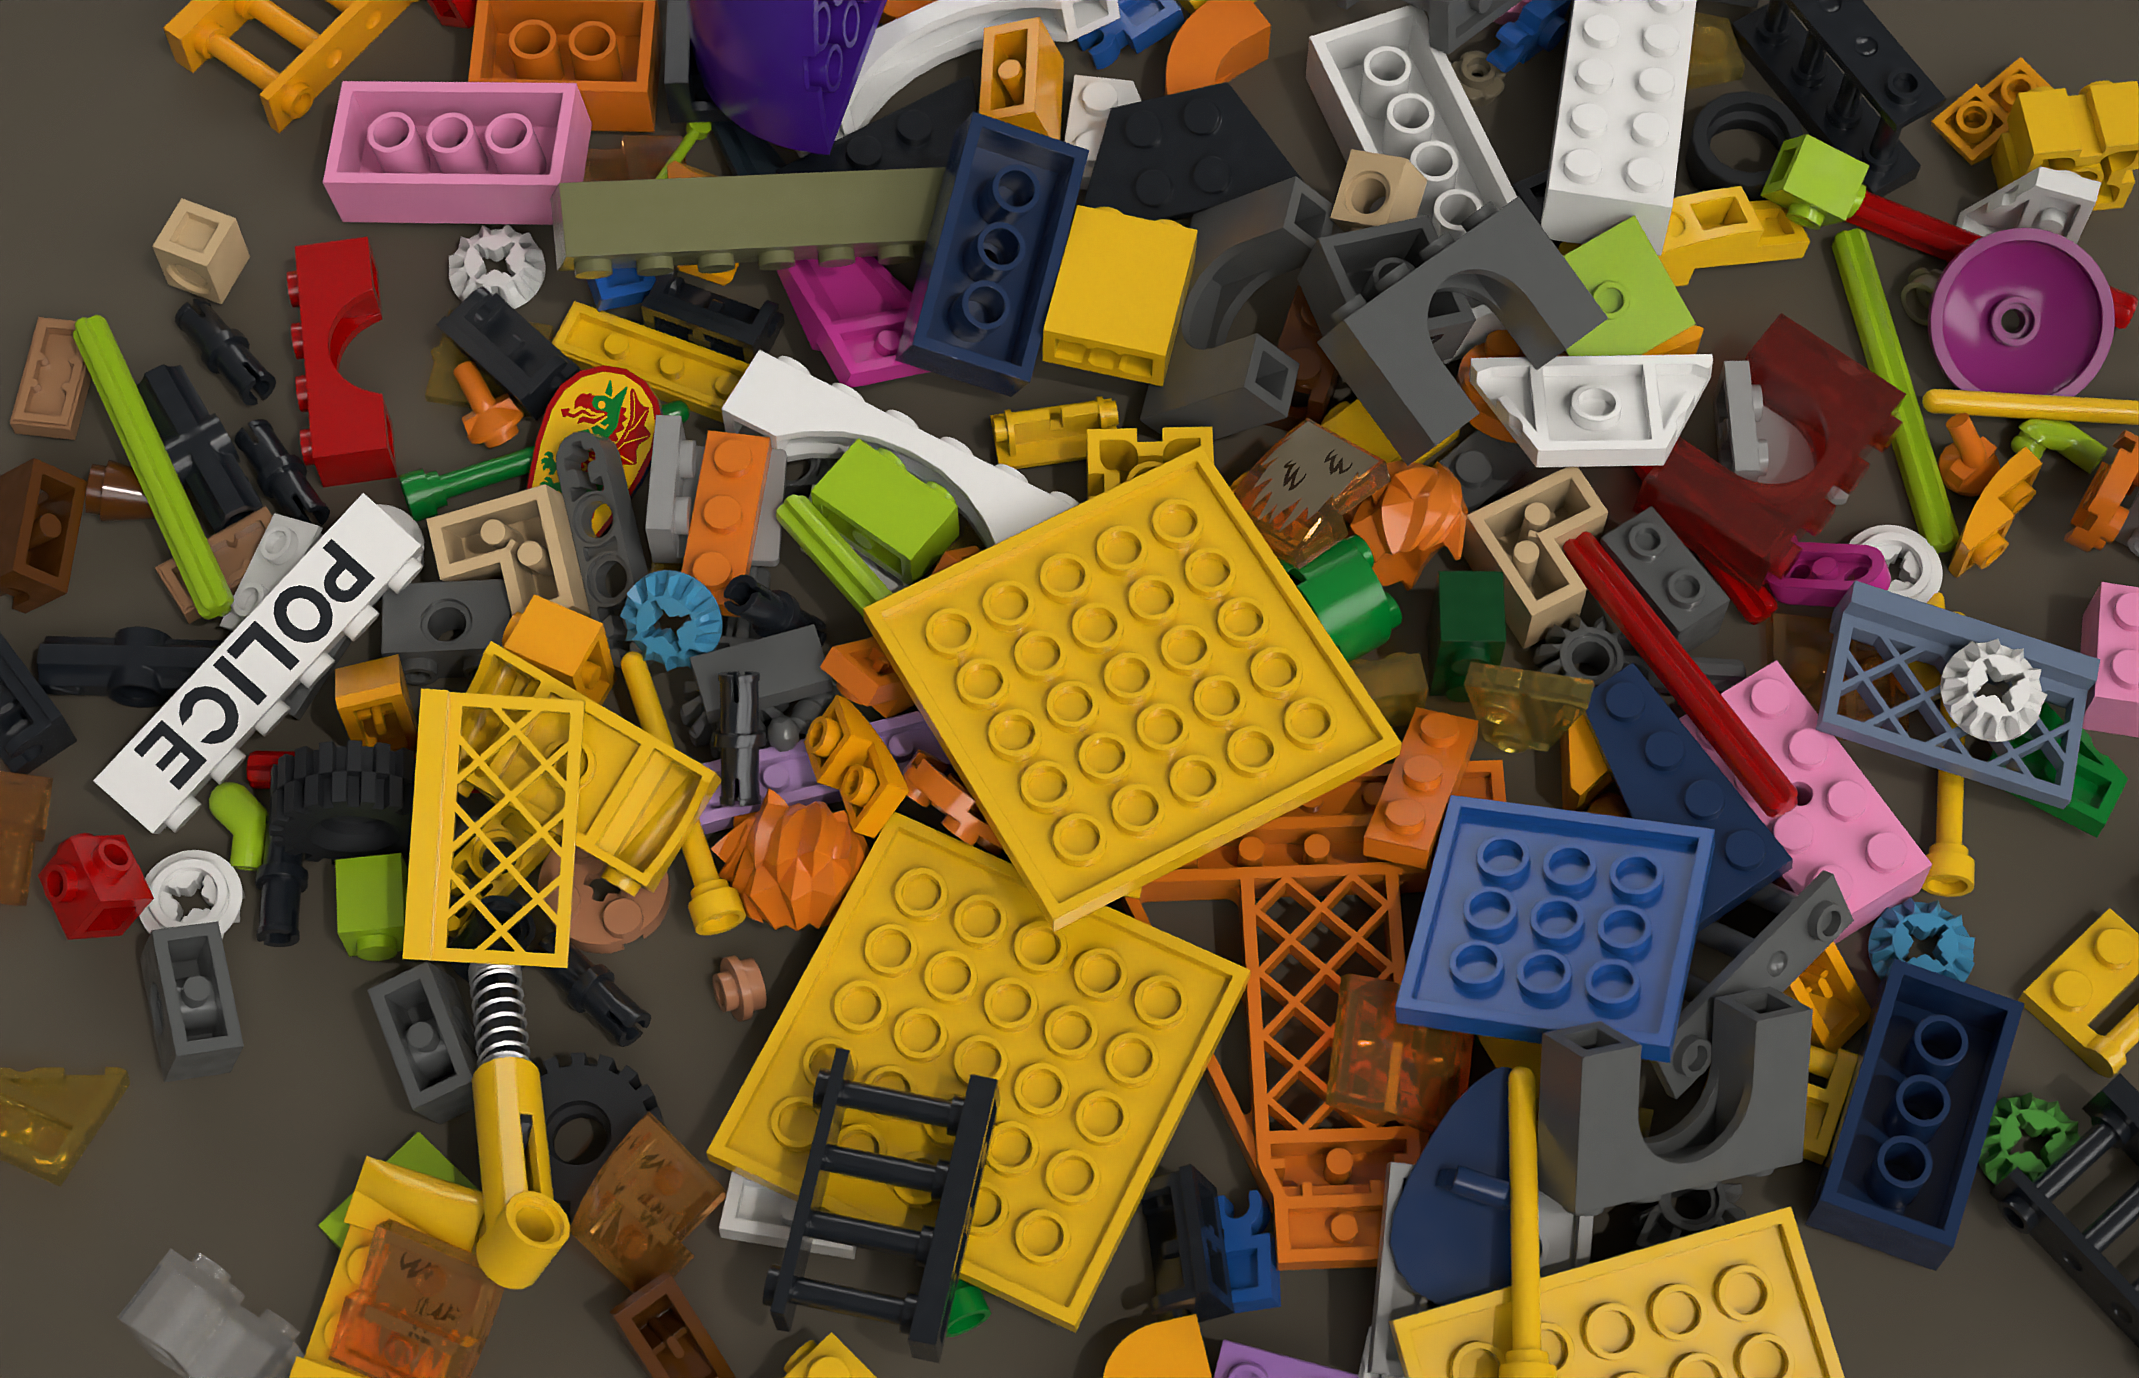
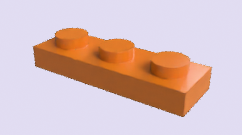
M708 430L681 572L694 577L707 587L716 599L721 615L740 617L730 613L725 608L724 602L730 601V599L723 596L727 585L733 578L739 575L750 574L772 452L770 437Z
M1416 707L1402 741L1400 755L1396 757L1364 835L1363 855L1428 869L1440 838L1450 796L1456 795L1478 737V720Z

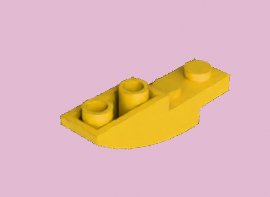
M1742 186L1673 198V206L1662 253L1658 257L1675 286L1688 285L1696 268L1803 258L1810 244V239L1803 226L1794 223L1786 217L1788 209L1770 200L1749 201ZM1562 242L1558 250L1564 256L1583 244Z

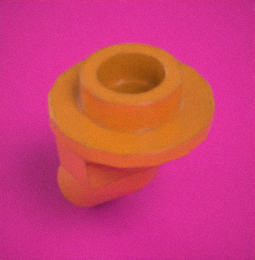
M466 361L458 365L454 369L453 374L473 410L462 417L468 441L471 444L484 443L487 448H493L512 439L519 432L516 424L523 418V410L516 405L508 393L494 399L474 361Z
M1967 413L1956 414L1946 422V427L1954 442L1945 447L1938 459V468L1942 481L1948 489L1959 495L1979 496L2000 470V464L1995 455L1997 447L1984 436L1979 437Z

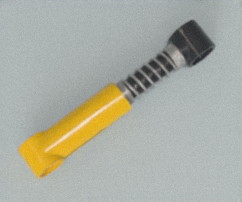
M491 895L481 899V902L502 925L523 907L515 900L505 896ZM475 907L450 943L449 948L476 949L496 929ZM529 913L508 931L524 950L528 948L535 938L536 932L534 920ZM503 937L487 949L515 952ZM450 962L456 973L469 982L470 994L473 999L471 1004L474 1013L473 1023L476 1028L474 1032L477 1042L475 1049L479 1057L477 1061L478 1069L472 1077V1089L486 1232L477 1243L476 1257L480 1268L496 1284L509 1289H524L533 1285L569 1238L570 1233L567 1214L554 1201L540 1073L538 1067L529 1059L531 1052L530 1048L526 1045L529 1036L525 1031L527 1020L523 1016L526 1008L525 1004L521 1002L524 992L520 988L523 982L522 971L524 966Z

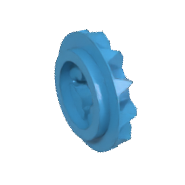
M672 570L656 571L641 578L627 592L626 603L620 614V617L625 619L628 629L625 641L635 642L643 653V661L655 660L665 665L666 671L676 667L688 666L691 668L690 657L712 652L717 647L722 634L721 611L712 593L694 577ZM663 609L669 617L690 615L677 630V636L671 628L661 630L660 627L655 629L653 626L663 615Z
M1910 897L1902 904L1891 909L1887 907L1875 922L1869 936L1868 953L1871 965L1881 981L1894 958L1904 961L1907 957L1909 949L1914 942L1910 936L1912 934L1919 940L1926 939L1928 936H1939L1937 945L1932 952L1936 959L1933 960L1930 956L1923 954L1918 958L1913 957L1907 963L1965 982L1975 964L1973 962L1975 938L1970 937L1963 926L1962 915H1952L1941 908L1939 900L1924 903L1915 902Z

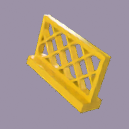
M421 688L402 959L568 968L585 700L449 692L448 690ZM463 708L492 709L510 730L479 756L462 737ZM503 710L525 711L529 713L515 724ZM541 713L570 714L568 742L548 759L539 752L522 732ZM516 736L541 765L510 791L485 762ZM462 747L474 761L459 773L460 751ZM568 753L565 781L553 765ZM480 767L505 797L479 820L474 822L457 803L458 786ZM545 772H548L565 791L564 808L542 827L517 797ZM512 803L537 832L506 858L481 828ZM457 813L469 828L455 840ZM563 820L561 848L550 836L549 832ZM476 834L501 863L470 889L454 872L453 855L458 848ZM543 838L561 858L560 875L540 893H537L512 864ZM507 869L533 899L502 925L479 900L477 895ZM453 881L465 895L450 907L451 885ZM559 887L556 914L544 899ZM471 901L496 931L476 949L447 948L449 919ZM539 905L556 924L555 954L526 952L508 931ZM503 937L515 952L487 949Z

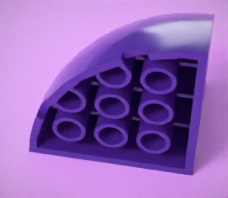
M686 0L690 38L695 62L703 85L713 102L728 118L756 137L797 151L830 155L887 0Z

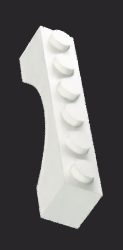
M937 0L877 28L835 141L868 125L874 115L895 93L919 75L947 60L982 49L984 28L1040 16L1053 41L1070 42L1119 19L1118 0ZM796 150L800 158L810 154V152Z
M759 350L721 409L725 432L770 437L772 449H783L786 451L787 462L809 458L840 459L858 438L875 450L882 447L891 451L903 462L909 473L925 484L928 481H933L941 485L953 496L956 505H958V512L967 519L986 546V549L1079 505L1075 499L1067 494L1053 491L1049 494L1029 484L1024 475L1008 465L997 464L993 466L973 456L971 450L951 437L938 439L920 430L910 417L899 411L887 410L884 412L864 402V399L858 392L845 384L833 383L830 385L811 376L806 367L787 356H780L777 359Z

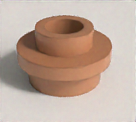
M735 955L722 958L720 973L713 975V989L717 1003L723 1012L731 1011L737 1021L749 1020L753 1016V1011L766 1007V989L761 971L756 961L751 957L739 960Z

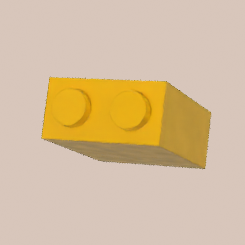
M1077 205L1043 328L1042 361L1163 387L1195 264L1198 230L1186 228L1172 220L1160 219L1153 221L1124 215L1122 212L1110 207L1090 208Z

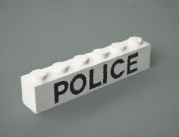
M363 493L93 781L152 834H160L167 826L176 833L201 807L202 804L194 797L211 778L219 785L222 784L245 760L246 755L239 748L257 730L265 737L284 719L291 710L284 700L295 688L302 683L310 689L332 667L335 660L328 653L345 635L354 642L375 621L380 613L372 606L389 588L396 594H399L418 575L423 565L416 559L424 551L422 545Z

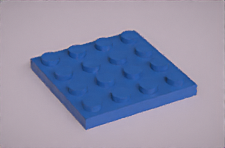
M1451 795L1395 1005L1397 1023L1542 1044V1033L1602 1021L1641 1044V1059L1670 1063L1715 847V829Z

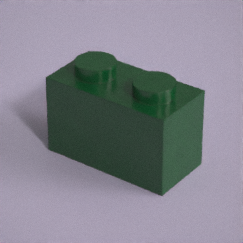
M1438 571L1427 626L1429 696H1446L1449 700L1455 702H1471L1483 696H1493L1506 644L1503 571Z

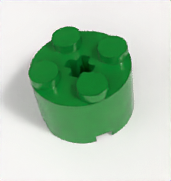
M1323 532L1277 558L1348 664L1385 644L1390 638L1392 629L1401 624L1402 615L1395 599L1383 590L1378 577L1372 569L1374 565L1372 552L1367 543L1357 534L1344 538L1333 532Z

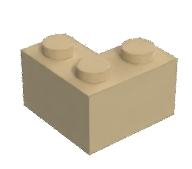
M1565 467L1467 515L1462 555L1473 571H1503L1505 621L1523 649L1545 639L1548 630L1554 624L1566 629L1570 619L1574 618L1577 614L1580 616L1587 588L1564 555L1563 545L1567 540L1576 539L1582 532L1586 531L1592 533L1600 543L1608 511L1579 467Z
M544 484L426 519L440 580L448 582L504 579L512 616L516 612L523 613L535 594L591 618L563 495Z

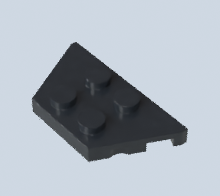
M969 75L834 141L830 155L810 153L777 169L775 174L946 167L955 131L972 112L978 113L974 82Z
M1228 82L1111 108L1083 206L1090 208L1110 207L1122 212L1124 215L1153 221L1160 219L1174 221L1192 217L1193 214L1295 176L1303 182L1304 180L1253 116L1233 87Z

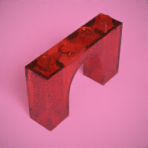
M1780 313L1748 352L1745 361H1749L1751 384H1760L1763 405L1790 422L1807 441L1813 456L1814 469L1805 476L1787 483L1767 484L1755 482L1735 474L1679 437L1665 464L1654 466L1644 478L1633 507V511L1640 514L1652 506L1685 546L1757 594L1772 575L1783 580L1790 572L1803 551V548L1797 545L1806 532L1817 537L1824 529L1837 508L1831 501L1840 490L1850 495L1858 486L1870 467V463L1864 459L1871 450L1875 448L1883 453L1888 448L1903 425V421L1895 416L1906 396L1904 392L1782 313Z

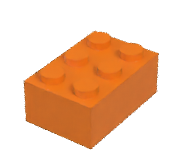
M477 0L468 82L577 83L592 122L591 131L655 132L663 41L658 0Z

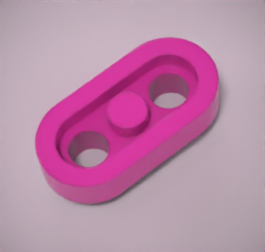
M1798 542L1784 546L1774 552L1764 566V575L1773 597L1781 603L1791 605L1836 607L1855 580L1884 590H1888L1891 584V575L1882 552L1869 545Z

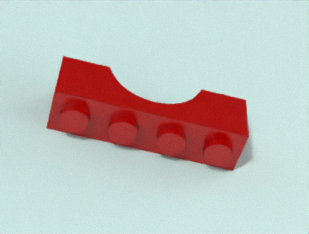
M368 236L295 246L297 270L287 271V286L291 305L293 308L300 307L301 322L291 323V336L296 359H304L305 375L295 377L301 413H309L310 428L300 429V445L305 466L315 465L324 488L397 478L393 424L383 394L356 387L339 374L341 358L350 342L364 329L383 320L378 267Z

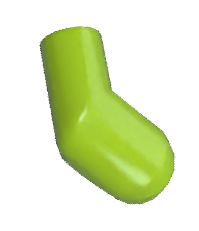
M2028 419L2018 426L2021 431L2011 441V448L2015 453H2018L2026 446L2040 460L2046 448L2057 451L2089 474L2098 466L2108 451V448L2073 424L2058 420Z
M224 782L217 785L211 792L209 809L212 815L233 834L230 864L234 869L256 871L263 864L265 822L268 812L245 786L235 782Z

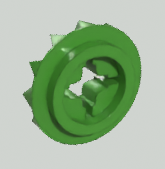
M2032 1092L2019 1097L2006 1098L2004 1096L1995 1104L1978 1163L1984 1174L1995 1186L2016 1167L2031 1181H2034L2080 1138L2078 1134V1121L2070 1120L2060 1110L2058 1101L2047 1102L2035 1098ZM2020 1129H2025L2030 1137H2037L2039 1135H2042V1137L2049 1135L2051 1137L2040 1151L2042 1160H2037L2031 1151L2022 1154L2016 1152L2008 1155L2022 1137Z

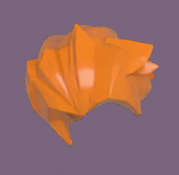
M1394 461L1379 465L1364 474L1367 482L1356 486L1339 499L1340 503L1348 511L1341 517L1351 524L1344 538L1357 534L1367 543L1374 558L1372 569L1382 586H1390L1401 581L1407 591L1412 590L1424 567L1444 546L1450 550L1455 560L1461 559L1468 508L1463 500L1460 481L1446 466L1438 461L1432 467L1416 462L1407 466L1404 461Z
M769 788L760 810L734 816L733 829L711 848L726 863L718 875L720 878L731 882L730 887L738 890L747 917L763 923L764 920L775 930L786 925L797 932L809 924L817 929L831 924L870 852L864 835L853 831L848 815L844 810L833 813L827 804L822 801H815L807 806L800 803L788 806L780 795Z

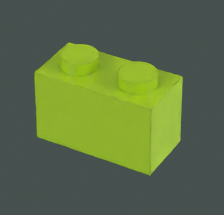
M859 438L811 490L812 504L850 546L908 586L919 582L959 536L958 505H956L955 499L945 488L933 481H928L925 484L909 473L903 462L894 453L882 447L875 450Z

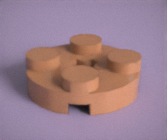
M560 841V842L558 843V845H559L561 848H562V841ZM576 846L570 942L577 949L585 952L609 954L624 950L623 944L633 942L641 935H643L644 939L659 927L670 904L671 884L668 873H665L654 893L641 887L635 897L621 890L619 894L608 893L604 901L594 900V890L589 885L594 879L601 878L607 866ZM553 849L549 852L541 867L538 880L539 893L560 875L561 858ZM559 887L544 899L556 914ZM545 913L546 918L553 925V928L556 931V924Z

